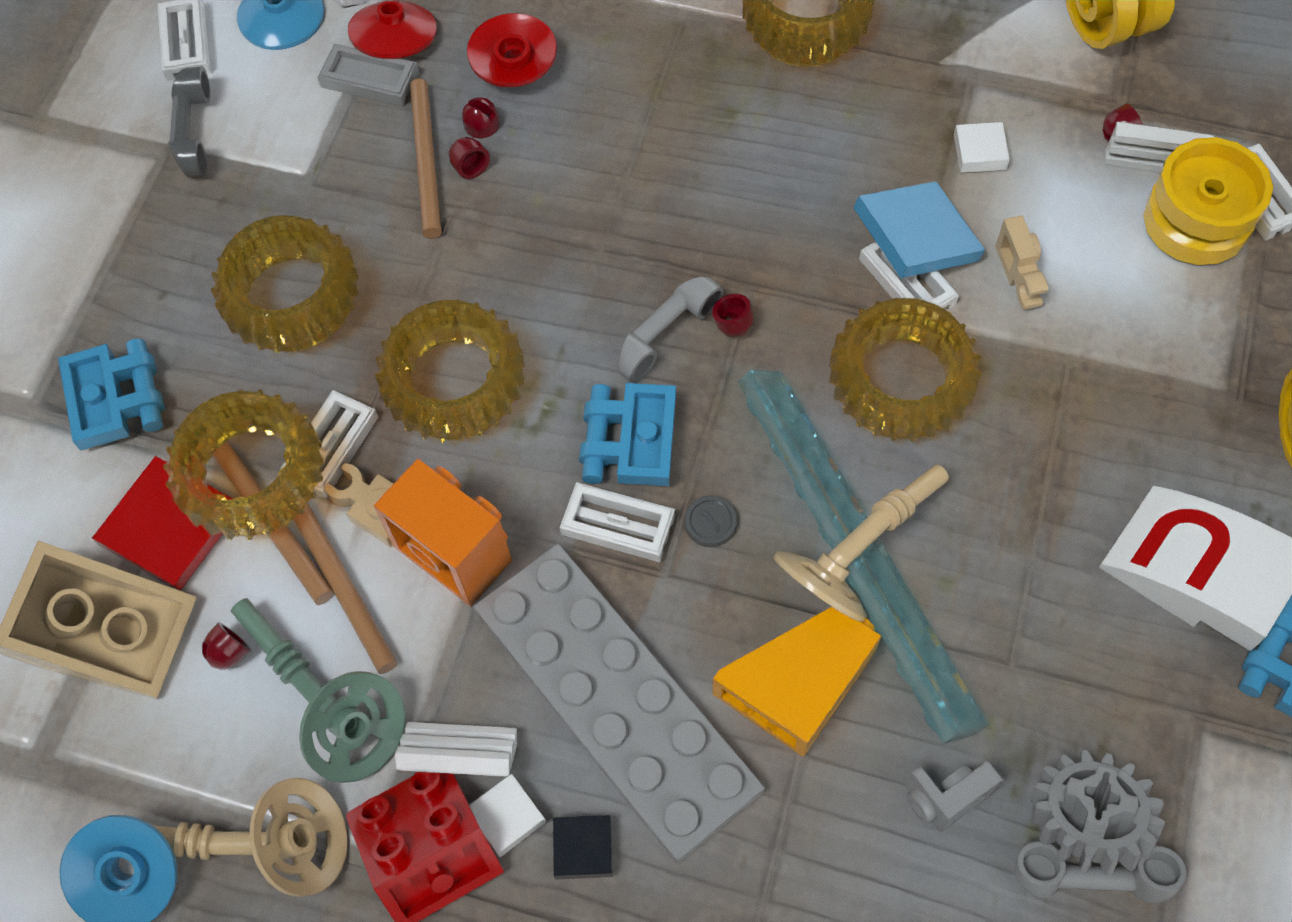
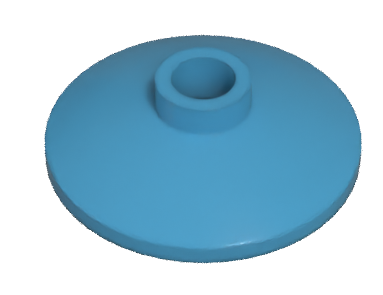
M242 0L237 11V23L245 39L257 47L269 50L288 49L304 43L318 31L324 19L322 0Z
M109 815L85 825L70 839L60 863V884L63 894L73 911L86 922H151L166 908L174 894L177 883V863L167 839L153 825L128 815ZM120 858H124L131 863L134 868V874L129 875L121 871L119 867Z

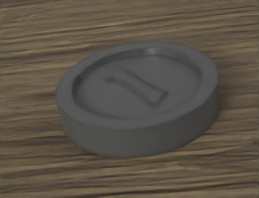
M700 497L692 502L686 511V532L698 545L704 547L721 546L727 543L736 531V512L733 506L721 497Z

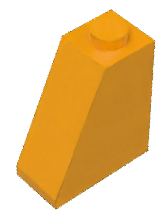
M830 607L719 669L713 677L712 695L804 757L876 653L881 635L875 632L874 625L867 618L863 622H859Z

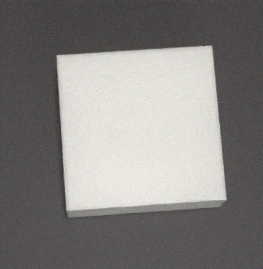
M1003 122L956 125L954 140L960 173L1007 170L1010 158Z
M512 774L469 805L487 840L499 857H502L546 823L545 818Z

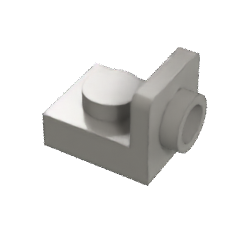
M986 761L974 771L966 764L953 772L940 784L945 791L942 793L924 769L919 766L910 773L905 784L906 789L909 791L906 794V799L911 809L921 821L926 824L932 821L941 833L994 794L1003 779L989 761Z

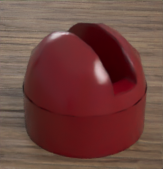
M475 97L469 100L468 104L463 108L462 121L468 135L482 139L496 133L500 120L497 108L493 102L487 98Z
M1126 103L1112 110L1105 117L1102 131L1105 139L1109 141L1117 122L1143 124L1134 107Z
M464 137L457 139L450 147V163L462 178L472 179L478 177L489 165V152L474 138Z
M742 294L726 295L713 306L712 315L718 329L728 337H742L754 324L752 306L749 299Z
M220 622L211 629L202 642L203 657L212 668L219 670L233 668L251 651L249 645L241 637Z

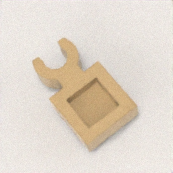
M1023 215L1004 219L995 248L1010 286L1016 285L1018 301L1023 310L1042 306L1043 301L1040 294L1047 293L1049 289L1044 274L1038 270L1036 262L1041 257L1038 237L1035 233L1029 232Z
M344 463L341 469L345 477L352 481V484L345 490H338L334 486L327 484L324 489L328 497L337 506H352L346 513L350 522L391 548L392 543L373 505L393 483L378 474L368 485L365 483L357 467Z

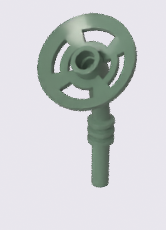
M248 598L237 602L232 607L231 613L267 654L265 662L269 666H273L272 670L276 675H281L280 680L284 684L291 683L309 702L303 714L299 732L300 748L307 764L323 778L339 783L355 782L364 779L383 767L396 751L405 727L404 704L397 689L385 678L365 671L340 675L323 686L307 669L310 665L309 661L306 658L301 659L302 653L298 649H294L295 645L291 640L284 641ZM349 686L346 696L336 699L332 695L336 691ZM371 688L376 690L381 696L386 708V717H380V711L376 702L367 695ZM360 702H363L366 706L369 718L365 713L356 708ZM326 729L336 736L334 745L328 740ZM315 731L320 745L330 753L328 762L323 760L315 749L312 733ZM370 734L380 738L376 746L366 756L350 763L349 751L361 746L369 738Z

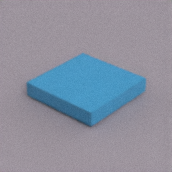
M936 181L861 195L853 207L900 278L978 262L985 251Z

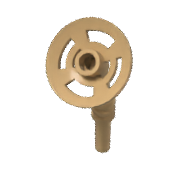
M935 465L904 489H894L889 492L888 495L872 506L871 514L842 540L829 555L823 553L818 561L803 555L800 556L796 553L777 551L773 559L785 572L818 598L846 616L863 622L867 617L866 612L856 594L844 581L851 572L847 568L848 565L885 530H895L906 519L913 516L915 506L947 483L949 479L948 473L942 466Z
M289 778L269 787L255 805L251 816L250 832L215 831L213 825H206L204 830H202L201 824L194 823L189 829L187 822H181L178 827L153 825L167 839L175 857H183L185 852L190 859H195L199 853L201 860H208L210 855H253L258 869L274 888L287 895L296 897L314 895L328 888L340 874L347 854L346 824L338 804L326 789L314 781L304 778ZM288 795L298 796L306 800L317 811L313 814L309 809L300 804L288 803ZM269 808L273 818L270 820L266 832H261L263 819ZM288 814L295 815L298 819L288 822ZM326 831L327 850L323 864L319 869L310 860L316 851V833ZM291 858L294 865L287 864L283 860ZM272 865L282 873L288 875L298 874L301 882L291 881L282 877L272 868Z

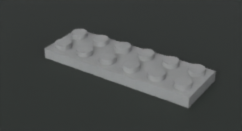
M559 543L473 606L477 616L677 865L764 794L765 787Z

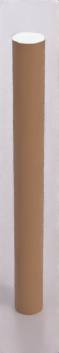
M414 79L410 83L422 232L424 237L434 239L439 237L442 231L429 91L426 80Z
M227 440L216 442L210 449L211 454L316 605L329 601L334 595L333 590Z
M301 493L292 495L285 501V506L378 674H385L393 670L398 664L397 660L305 496Z

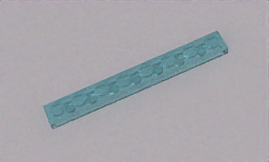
M749 370L737 382L747 398V406L751 413L760 421L770 439L771 449L782 460L793 479L796 493L806 502L818 523L821 537L833 550L867 516L784 374L779 371ZM878 537L848 565L847 568L851 572L847 576L846 581L860 597L870 615V622L874 625L875 631L881 635L893 655L898 673L910 685L924 710L927 724L937 733L941 742L944 744L974 736L989 725Z

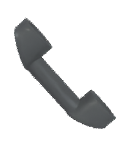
M203 66L186 67L177 74L172 85V114L168 145L175 161L185 176L202 177L206 175L207 171L206 154L200 139L189 140L191 104L209 103L210 83Z

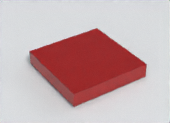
M155 456L92 536V539L99 546L168 586L181 591L242 507L237 500Z

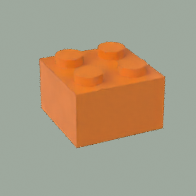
M417 458L373 506L393 547L472 607L512 561L506 542L508 535L503 530L500 522L502 515L485 498L477 496L473 500L460 490L462 487L460 482L448 470L439 465L433 470Z

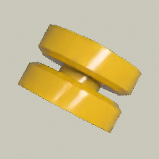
M1065 0L1073 26L1082 40L1091 47L1099 49L1122 43L1130 36H1142L1161 29L1169 22L1175 7V0Z
M1210 137L1195 138L1177 146L1165 160L1158 180L1153 186L1146 202L1143 218L1148 235L1159 249L1171 257L1195 265L1219 264L1236 256L1249 240L1257 222L1262 218L1270 204L1274 186L1269 169L1256 153L1238 142Z

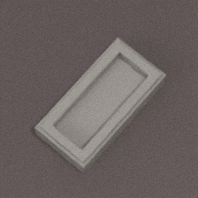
M334 43L317 78L321 88L404 107L410 94V83L417 79L419 69L417 62L400 58H376L366 55L356 48Z

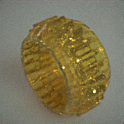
M743 0L742 19L746 20V31H750L753 35V41L759 43L762 49L775 59L796 66H817L829 63L843 54H847L852 46L860 43V37L868 32V25L872 19L874 0H839L842 3L841 10L816 18H805L788 14L773 5L774 0Z
M279 215L267 217L244 227L228 242L221 256L217 258L218 267L216 271L212 272L211 275L215 281L214 287L211 288V292L217 301L214 304L223 321L226 322L232 334H239L243 343H255L261 351L263 349L275 350L276 353L281 351L296 352L322 343L333 336L340 326L346 323L347 315L355 309L353 299L359 295L356 281L359 280V275L348 246H344L341 236L339 234H332L326 224L322 226L314 223L313 219L297 216ZM294 259L310 260V262L319 263L324 269L325 274L321 279V286L309 298L297 305L279 310H263L260 306L252 305L249 301L248 293L252 288L251 284L262 272L275 264Z
M894 298L883 302L876 301L875 305L870 308L859 309L857 318L847 319L844 332L837 333L829 363V367H831L829 383L835 386L834 400H839L844 404V415L852 416L857 421V427H865L873 432V436L880 435L891 438V441L909 439L911 442H915L916 438L923 436L930 439L934 438L937 430L949 431L954 419L962 420L967 406L973 402L981 377V371L977 369L981 355L977 354L973 349L976 340L965 332L966 325L964 323L960 324L950 311L948 312L934 303L916 298ZM901 340L919 344L938 356V362L944 366L945 383L937 387L934 396L926 395L918 400H906L889 396L870 384V377L863 371L865 355L872 352L876 344L886 343L887 341Z
M457 299L440 300L422 305L405 314L396 326L390 328L391 333L389 337L380 343L383 351L375 359L379 368L375 378L379 385V392L386 407H389L395 421H403L406 431H420L422 438L425 440L428 437L440 439L441 443H445L446 440H460L462 442L465 438L476 435L480 437L489 428L499 426L498 421L504 415L512 413L511 404L521 398L519 386L525 383L523 371L525 362L522 349L519 346L518 336L516 333L510 332L507 320L496 318L495 310L483 309L479 307L477 302L472 304ZM450 342H465L476 344L487 352L491 369L487 372L486 382L467 396L439 401L436 398L424 397L412 386L414 380L411 372L416 368V361L424 353L436 346Z
M241 389L213 397L188 414L179 428L174 431V439L171 445L166 448L170 458L163 465L164 470L170 476L165 484L174 495L173 501L182 513L186 514L194 526L202 525L211 536L223 533L227 540H232L238 536H245L247 540H252L257 535L266 534L270 536L272 531L283 526L288 527L290 525L289 522L298 514H304V507L308 501L315 499L317 496L314 492L315 486L323 481L319 468L325 463V459L319 450L322 447V443L306 414L301 415L294 402L284 403L280 394L274 396L265 395L260 389L257 392L243 391ZM263 431L266 435H276L285 444L286 449L283 457L286 465L279 470L278 477L258 493L245 498L237 497L233 500H228L223 494H213L208 489L205 482L208 471L205 465L212 458L213 453L231 438L247 432Z

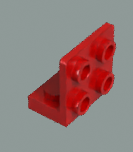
M417 772L392 788L366 800L363 804L348 811L346 814L347 822L373 889L394 922H419L504 873L496 854L478 824L453 773Z

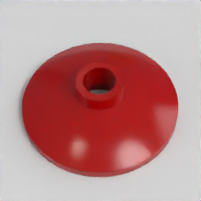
M391 0L368 5L356 12L348 24V36L352 45L366 55L382 59H398L415 55L430 46L437 34L434 16L424 7L407 1Z
M507 13L486 20L474 30L467 44L468 62L473 72L485 82L500 87H519L540 79L550 70L557 54L556 39L549 26L536 17L521 13Z

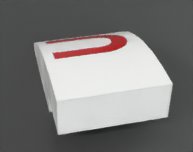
M1153 486L1099 568L1189 625L1195 627L1200 621H1203L1247 650L1252 651L1266 638L1292 595V537L1258 520L1206 499L1172 489Z

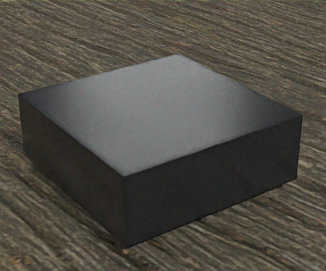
M610 815L553 818V868L555 880L613 877Z

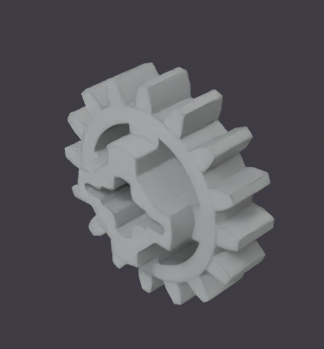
M1082 750L1078 763H1074L1071 758L1064 754L1059 757L1056 769L1046 765L1040 782L1035 785L1031 803L1035 805L1031 816L1032 824L1044 826L1040 837L1042 844L1057 842L1061 846L1057 859L1063 862L1071 855L1080 858L1079 866L1082 872L1087 873L1092 862L1100 863L1106 876H1112L1118 861L1129 871L1135 870L1140 856L1147 859L1151 857L1164 828L1165 821L1159 818L1164 805L1162 799L1148 797L1153 786V782L1150 779L1136 781L1132 778L1135 765L1129 763L1122 769L1113 766V755L1109 753L1105 754L1102 762H1094L1088 750ZM1094 803L1098 805L1097 815H1100L1099 820L1095 818L1096 808H1094Z

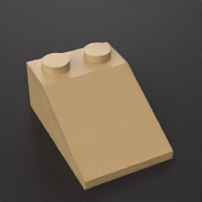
M38 540L0 625V654L46 670L157 699L197 597Z

